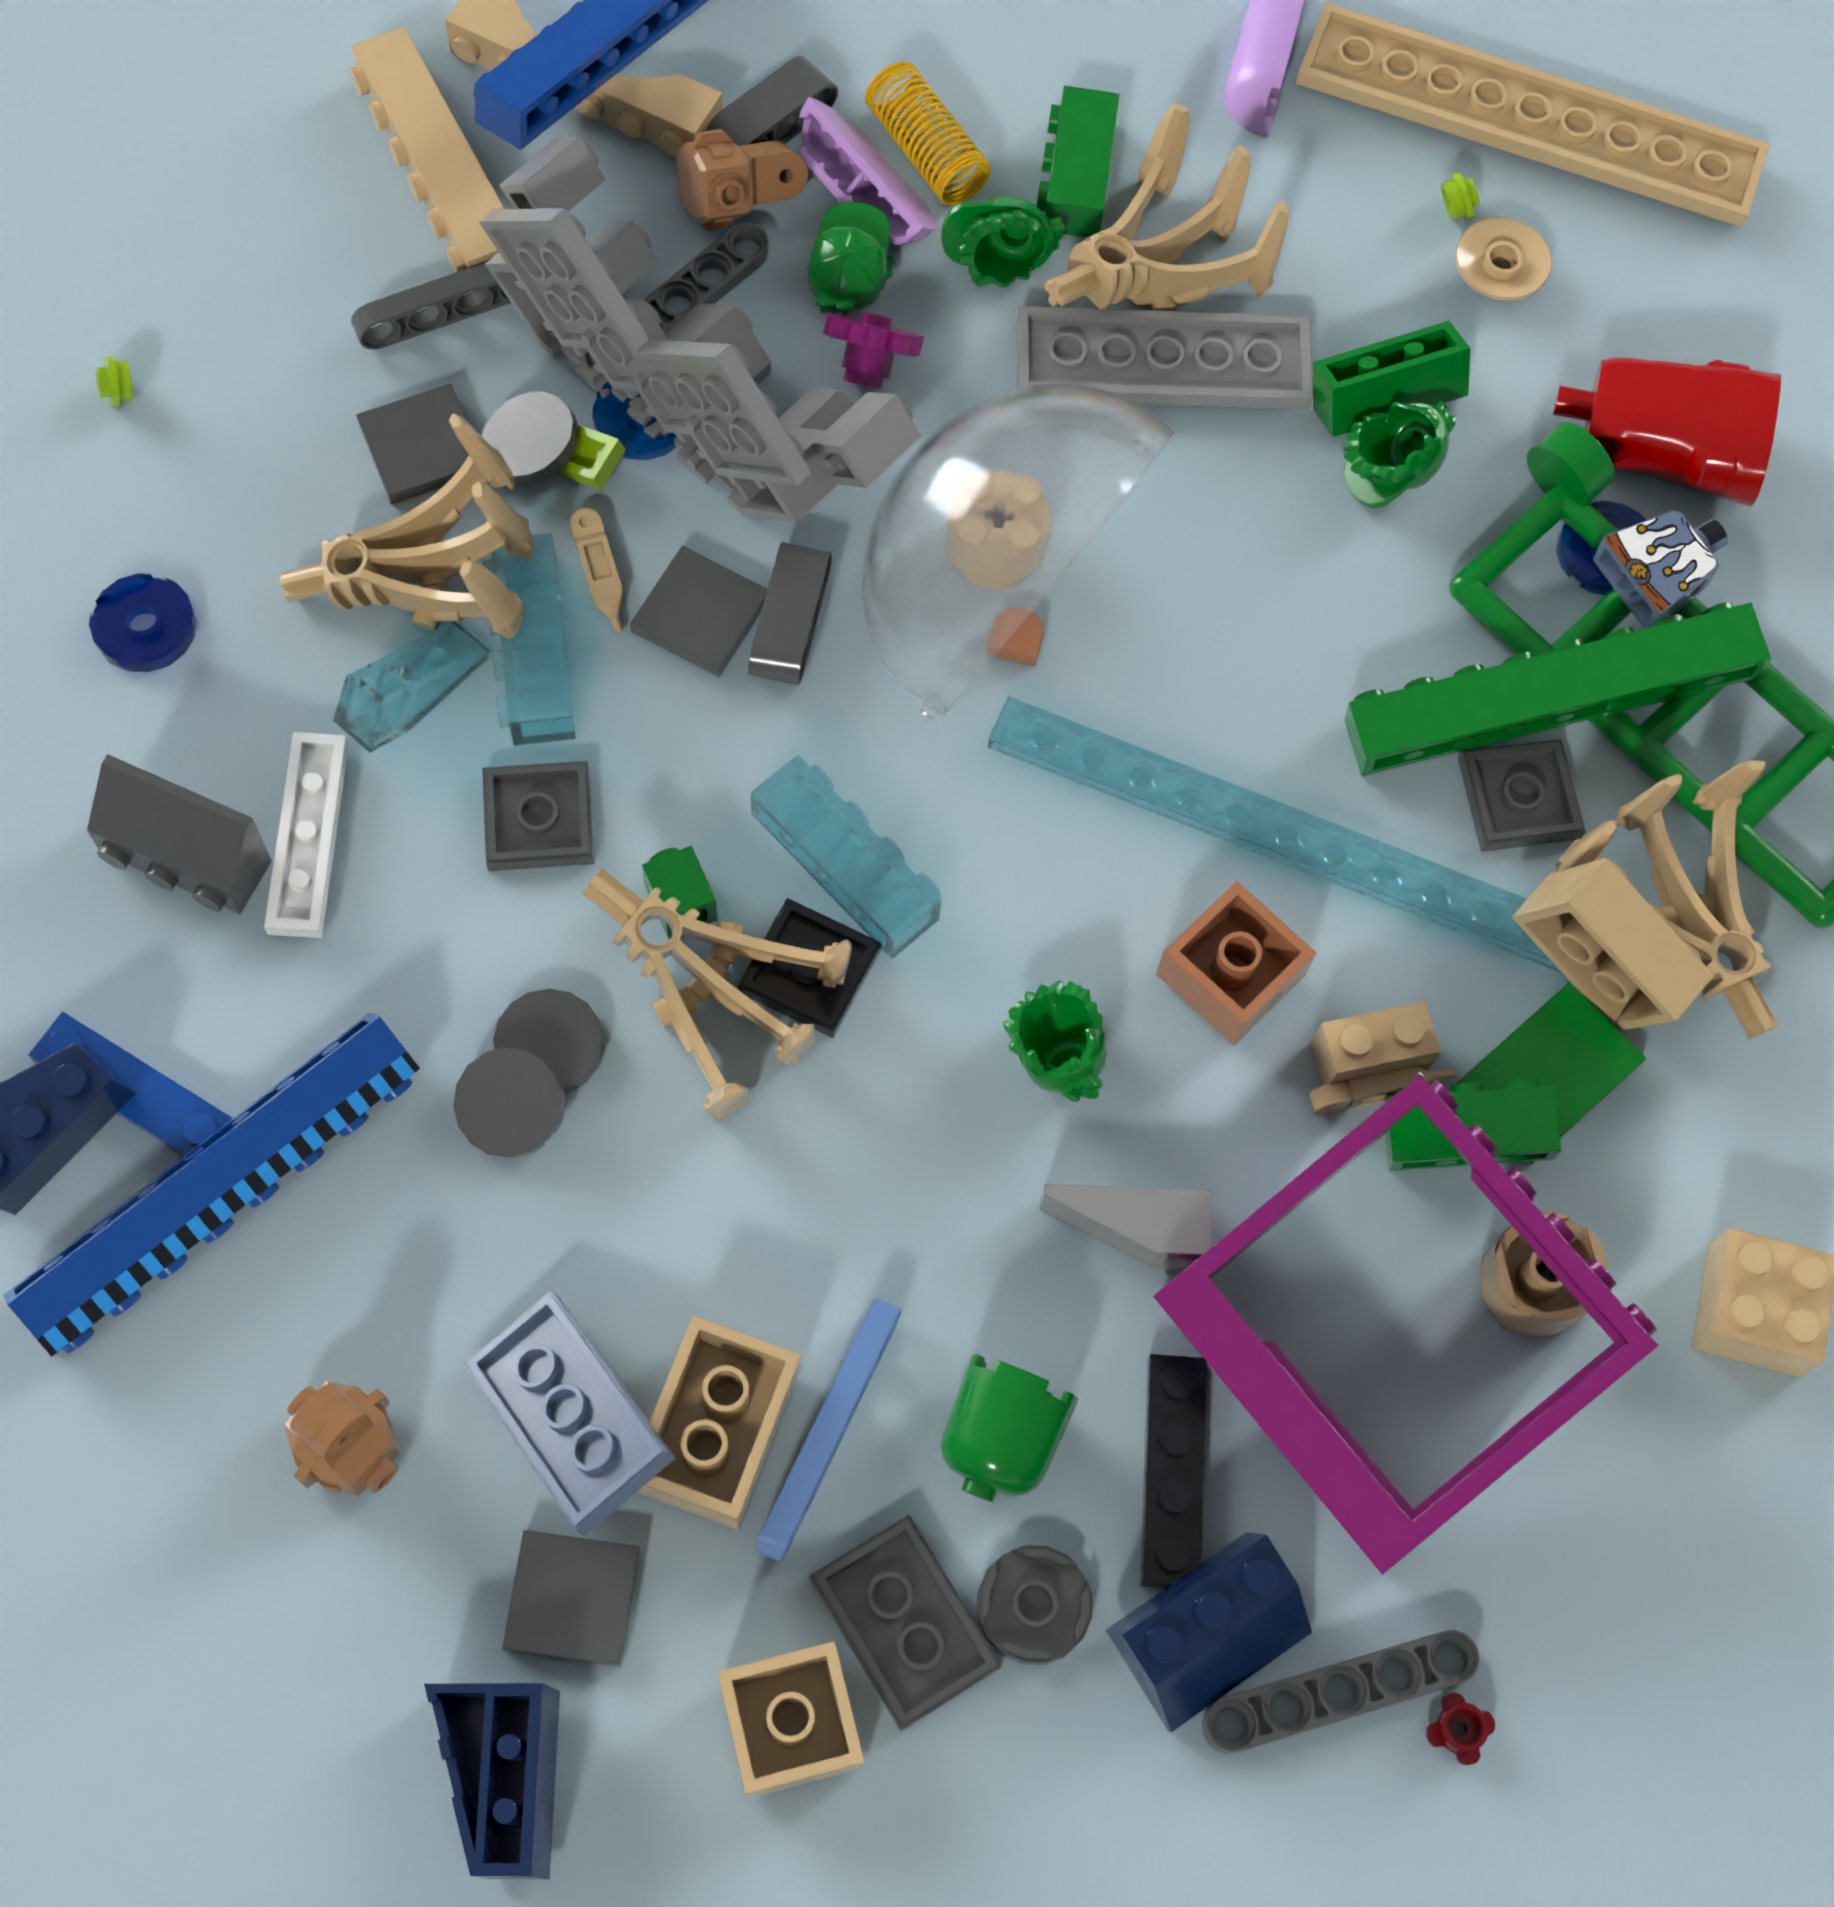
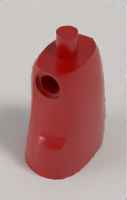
M1612 357L1601 360L1592 391L1559 385L1552 415L1586 421L1585 430L1600 442L1608 453L1613 466L1616 468L1645 473L1671 483L1751 507L1759 495L1769 463L1780 400L1781 374L1751 370L1748 365L1723 362L1721 360L1711 361L1706 365H1689L1642 360L1632 357Z

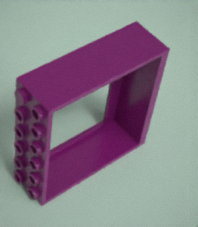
M1418 1075L1153 1296L1382 1575L1659 1346L1651 1337L1657 1329L1646 1314L1634 1303L1627 1308L1624 1307L1610 1291L1616 1285V1282L1608 1271L1595 1258L1592 1257L1589 1261L1585 1262L1572 1248V1242L1576 1240V1237L1569 1227L1554 1212L1548 1217L1542 1214L1533 1203V1197L1537 1193L1525 1177L1515 1168L1506 1173L1494 1159V1153L1498 1149L1487 1134L1477 1124H1473L1468 1129L1456 1116L1458 1114L1455 1109L1459 1105L1455 1102L1454 1097L1437 1080L1429 1085L1421 1075ZM1418 1108L1470 1166L1471 1180L1614 1343L1413 1509L1274 1342L1261 1341L1210 1279L1401 1120Z

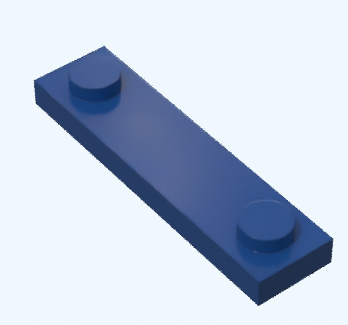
M63 1011L28 1054L33 1062L38 1063L76 1043L99 1056L136 1092L116 1114L182 1156L232 1119L231 1116Z

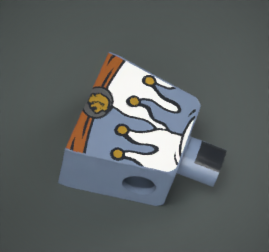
M1672 510L1606 535L1602 538L1593 561L1641 626L1646 629L1652 627L1660 619L1677 613L1705 589L1719 567L1718 560L1713 553L1728 544V537L1723 526L1715 519H1710L1694 529L1681 512Z

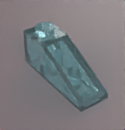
M452 621L346 675L333 721L371 753L412 729L487 661L491 650L456 621Z

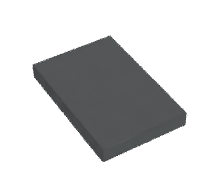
M907 1515L810 1575L811 1582L900 1732L1002 1667L910 1515Z

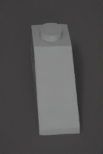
M1044 1185L1040 1198V1210L1149 1267L1164 1268V1272L1168 1275L1178 1276L1213 1247L1212 1190Z

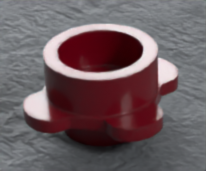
M1450 1693L1441 1700L1442 1711L1437 1721L1427 1726L1426 1738L1433 1747L1443 1746L1454 1753L1460 1764L1472 1765L1479 1761L1481 1757L1479 1748L1485 1743L1488 1735L1494 1732L1495 1720L1488 1711H1481L1477 1706L1466 1703L1461 1694ZM1458 1723L1463 1724L1466 1728V1732L1463 1735L1456 1732L1455 1727Z

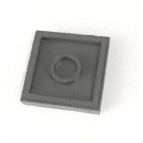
M451 383L356 414L359 427L391 504L442 488L457 473L469 456L449 423L452 414L465 419Z
M681 546L630 622L631 632L720 677L761 614L767 588Z
M1561 739L1461 752L1458 761L1481 852L1570 841L1583 837L1586 831Z
M588 761L482 768L485 850L488 871L594 864Z
M523 1530L502 1646L503 1651L621 1667L640 1547Z

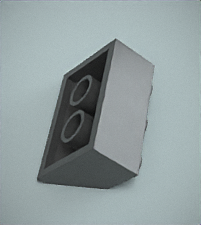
M109 754L106 755L101 764L87 827L89 835L98 848L97 855L105 862L119 869H126L130 865L144 871V875L148 880L166 890H173L177 886L192 893L194 900L208 909L220 912L225 907L241 914L272 862L253 818Z

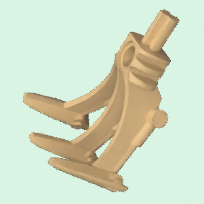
M1174 103L1166 110L1138 170L1139 176L1137 181L1142 183L1136 195L1112 227L1091 235L1074 246L1068 260V271L1046 281L1044 284V289L1050 294L1048 302L1053 307L1059 304L1064 306L1086 295L1099 309L1128 298L1137 306L1149 305L1151 311H1177V307L1206 298L1210 292L1248 280L1252 291L1255 292L1257 299L1260 300L1265 291L1274 282L1272 275L1287 230L1289 209L1284 201L1279 202L1272 211L1256 247L1244 253L1203 264H1173L1183 256L1186 248L1209 230L1217 234L1225 243L1230 234L1235 230L1237 216L1243 202L1251 169V155L1244 147L1239 145L1230 154L1216 181L1209 201L1203 205L1201 210L1167 232L1152 238L1131 241L1142 222L1141 215L1155 190L1169 197L1177 181V174L1187 141L1190 115L1188 108Z
M452 414L449 419L451 428L469 454L457 473L433 496L404 515L380 526L362 529L354 535L347 533L337 536L334 541L330 539L322 541V563L284 572L283 576H280V586L285 590L286 600L291 602L327 593L330 600L341 610L351 609L353 605L357 608L371 605V603L377 607L390 604L401 610L414 612L410 623L416 628L427 632H434L438 622L463 621L466 617H487L489 619L488 624L493 627V631L502 634L507 639L513 638L520 630L524 619L523 601L518 598L519 595L512 592L496 575L479 562H476L503 546L506 553L515 557L521 556L525 561L530 560L533 555V535L529 529L528 519L519 515L499 494L486 484L488 481L493 488L507 485L512 491L515 485L512 470L498 449L493 448L464 418ZM474 498L475 503L488 521L468 533L440 542L461 518L460 512ZM460 574L470 593L449 592L447 580ZM422 581V587L412 585L413 583Z
M1759 760L1739 763L1717 777L1710 784H1703L1692 804H1700L1702 810H1713L1711 856L1707 857L1705 894H1697L1687 878L1670 841L1662 814V809L1675 795L1682 783V775L1680 774L1660 780L1630 803L1619 807L1615 823L1614 821H1605L1581 839L1574 840L1555 863V872L1603 859L1600 852L1614 836L1617 829L1616 826L1621 825L1629 831L1639 827L1654 869L1651 876L1662 905L1660 910L1666 918V923L1683 941L1692 945L1699 952L1701 961L1714 975L1702 990L1703 995L1701 997L1703 1001L1707 1002L1725 994L1749 1039L1758 1037L1778 1026L1775 1017L1754 981L1769 971L1772 966L1769 961H1764L1761 955L1765 951L1761 943L1754 942L1751 935L1755 933V930L1747 922L1743 910L1735 858L1736 810L1738 804H1741L1742 795L1757 781L1765 770V762ZM1717 952L1729 958L1732 963V970L1722 966L1718 960Z
M601 868L590 880L582 894L623 926L612 943L617 947L624 943L630 946L626 958L631 962H635L641 957L647 960L640 974L646 979L654 976L663 995V998L651 1003L657 1018L663 1027L672 1024L687 1053L692 1052L713 1092L705 1095L707 1103L703 1104L708 1116L712 1115L716 1120H719L746 1106L745 1099L748 1097V1088L737 1084L735 1081L726 1083L706 1047L707 1042L691 1016V1013L698 1010L696 1005L701 1001L707 1003L712 997L740 1017L743 1014L779 1040L774 1050L778 1053L776 1058L784 1065L788 1063L796 1065L816 1040L813 1037L814 1025L804 1023L798 1025L794 1023L790 1028L726 980L730 974L727 968L729 964H735L737 956L772 963L773 960L819 968L817 978L823 981L822 985L827 988H835L837 984L843 985L852 950L850 941L843 940L840 943H832V946H825L824 951L821 952L743 934L744 927L734 923L718 921L717 926L697 920L700 913L694 908L684 915L678 914L676 911L680 901L675 897H671L666 902H663L659 898L662 890L658 887L643 901ZM660 919L669 925L672 938L663 945L649 944L642 937V925L648 920ZM681 935L696 941L712 944L708 959L704 962L680 940ZM670 955L693 975L686 986L679 990L664 961V958Z

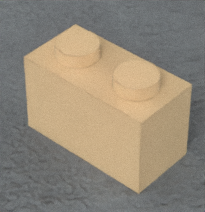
M1426 1002L1322 1022L1310 1043L1322 1086L1342 1081L1348 1082V1080L1410 1067L1429 1070L1441 1052Z

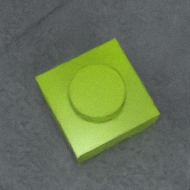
M579 425L576 431L579 437L577 449L568 464L559 473L563 477L601 491L626 449L619 439Z

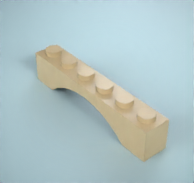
M459 0L445 19L450 52L467 63H476L489 70H493L506 60L514 50L523 47L538 35L524 18L516 0ZM616 74L574 107V109L587 118L603 121L620 129L621 132L631 138H640L661 148L668 155L676 157V151L686 142L694 141L699 132L706 131L714 116L723 109L722 92L682 74L660 77H630Z

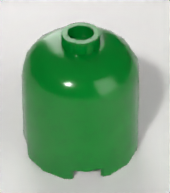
M974 1354L970 1359L945 1426L940 1447L942 1458L949 1469L965 1479L961 1490L993 1503L997 1493L1014 1497L1028 1494L1038 1487L1047 1472L1074 1412L1078 1398L1068 1391H1063L1059 1400L1052 1396L1053 1393L1046 1391L1050 1381L999 1360H996L993 1370L986 1369L987 1363L985 1358Z

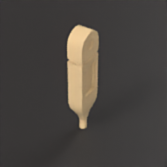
M581 508L572 514L570 527L591 600L594 606L611 620L614 632L621 633L623 628L619 617L623 603V590L600 515L595 510Z
M1419 1067L1404 1068L1348 1080V1082L1342 1081L1324 1085L1312 1090L1309 1096L1315 1114H1329L1343 1111L1345 1108L1353 1109L1385 1102L1386 1097H1393L1396 1089L1405 1087L1418 1075H1421L1431 1085L1436 1080L1454 1078L1455 1071L1453 1068L1442 1071H1429Z

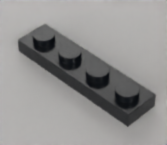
M1150 1354L1148 1357L1140 1586L1167 1588L1201 1564L1206 1360L1201 1357Z

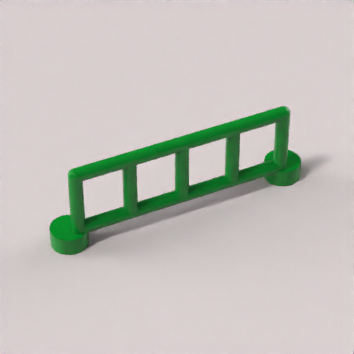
M1569 422L1559 423L1527 453L1529 471L1545 494L1451 579L1449 584L1451 596L1514 654L1532 652L1534 656L1553 652L1555 647L1567 641L1580 639L1585 644L1601 640L1631 613L1630 609L1613 588L1551 645L1487 587L1560 520L1564 521L1596 551L1603 537L1619 530L1590 504L1592 500L1613 482L1615 478L1613 463L1604 447L1594 436L1580 426ZM1694 597L1674 615H1682L1686 619L1702 615L1708 607ZM1769 662L1759 678L1744 682L1799 730L1804 737L1742 795L1741 804H1738L1736 810L1735 855L1812 925L1818 928H1826L1834 924V879L1821 890L1759 834L1754 827L1827 757L1834 762V719ZM1726 686L1667 700L1640 725L1625 711L1588 720L1656 783L1669 776L1682 775V783L1672 798L1712 833L1713 810H1702L1700 804H1692L1697 792L1704 783L1664 748L1663 745Z

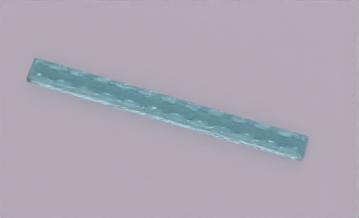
M1010 696L1007 697L990 734L987 746L990 749L1562 973L1511 918L1527 898Z

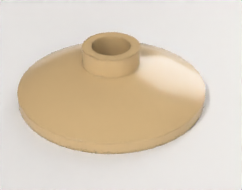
M1494 217L1476 222L1462 234L1456 248V265L1464 281L1478 293L1496 300L1513 301L1533 295L1545 284L1551 271V253L1543 237L1529 225L1511 218Z

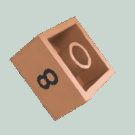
M1236 881L1164 950L1156 975L1235 1046L1305 977L1317 952Z

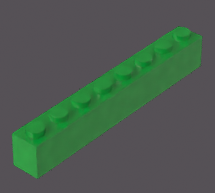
M1725 602L1706 609L1702 615L1686 619L1682 615H1672L1660 619L1650 628L1634 631L1632 627L1619 628L1609 632L1601 640L1585 644L1580 639L1571 640L1558 645L1553 649V652L1534 656L1532 652L1518 653L1507 658L1501 665L1484 668L1481 664L1470 665L1456 671L1452 677L1434 681L1433 677L1418 678L1408 682L1404 689L1384 693L1382 689L1369 690L1357 695L1354 701L1349 702L1344 721L1360 774L1365 776L1756 679L1761 676L1772 658L1752 602L1739 606H1733L1731 602Z

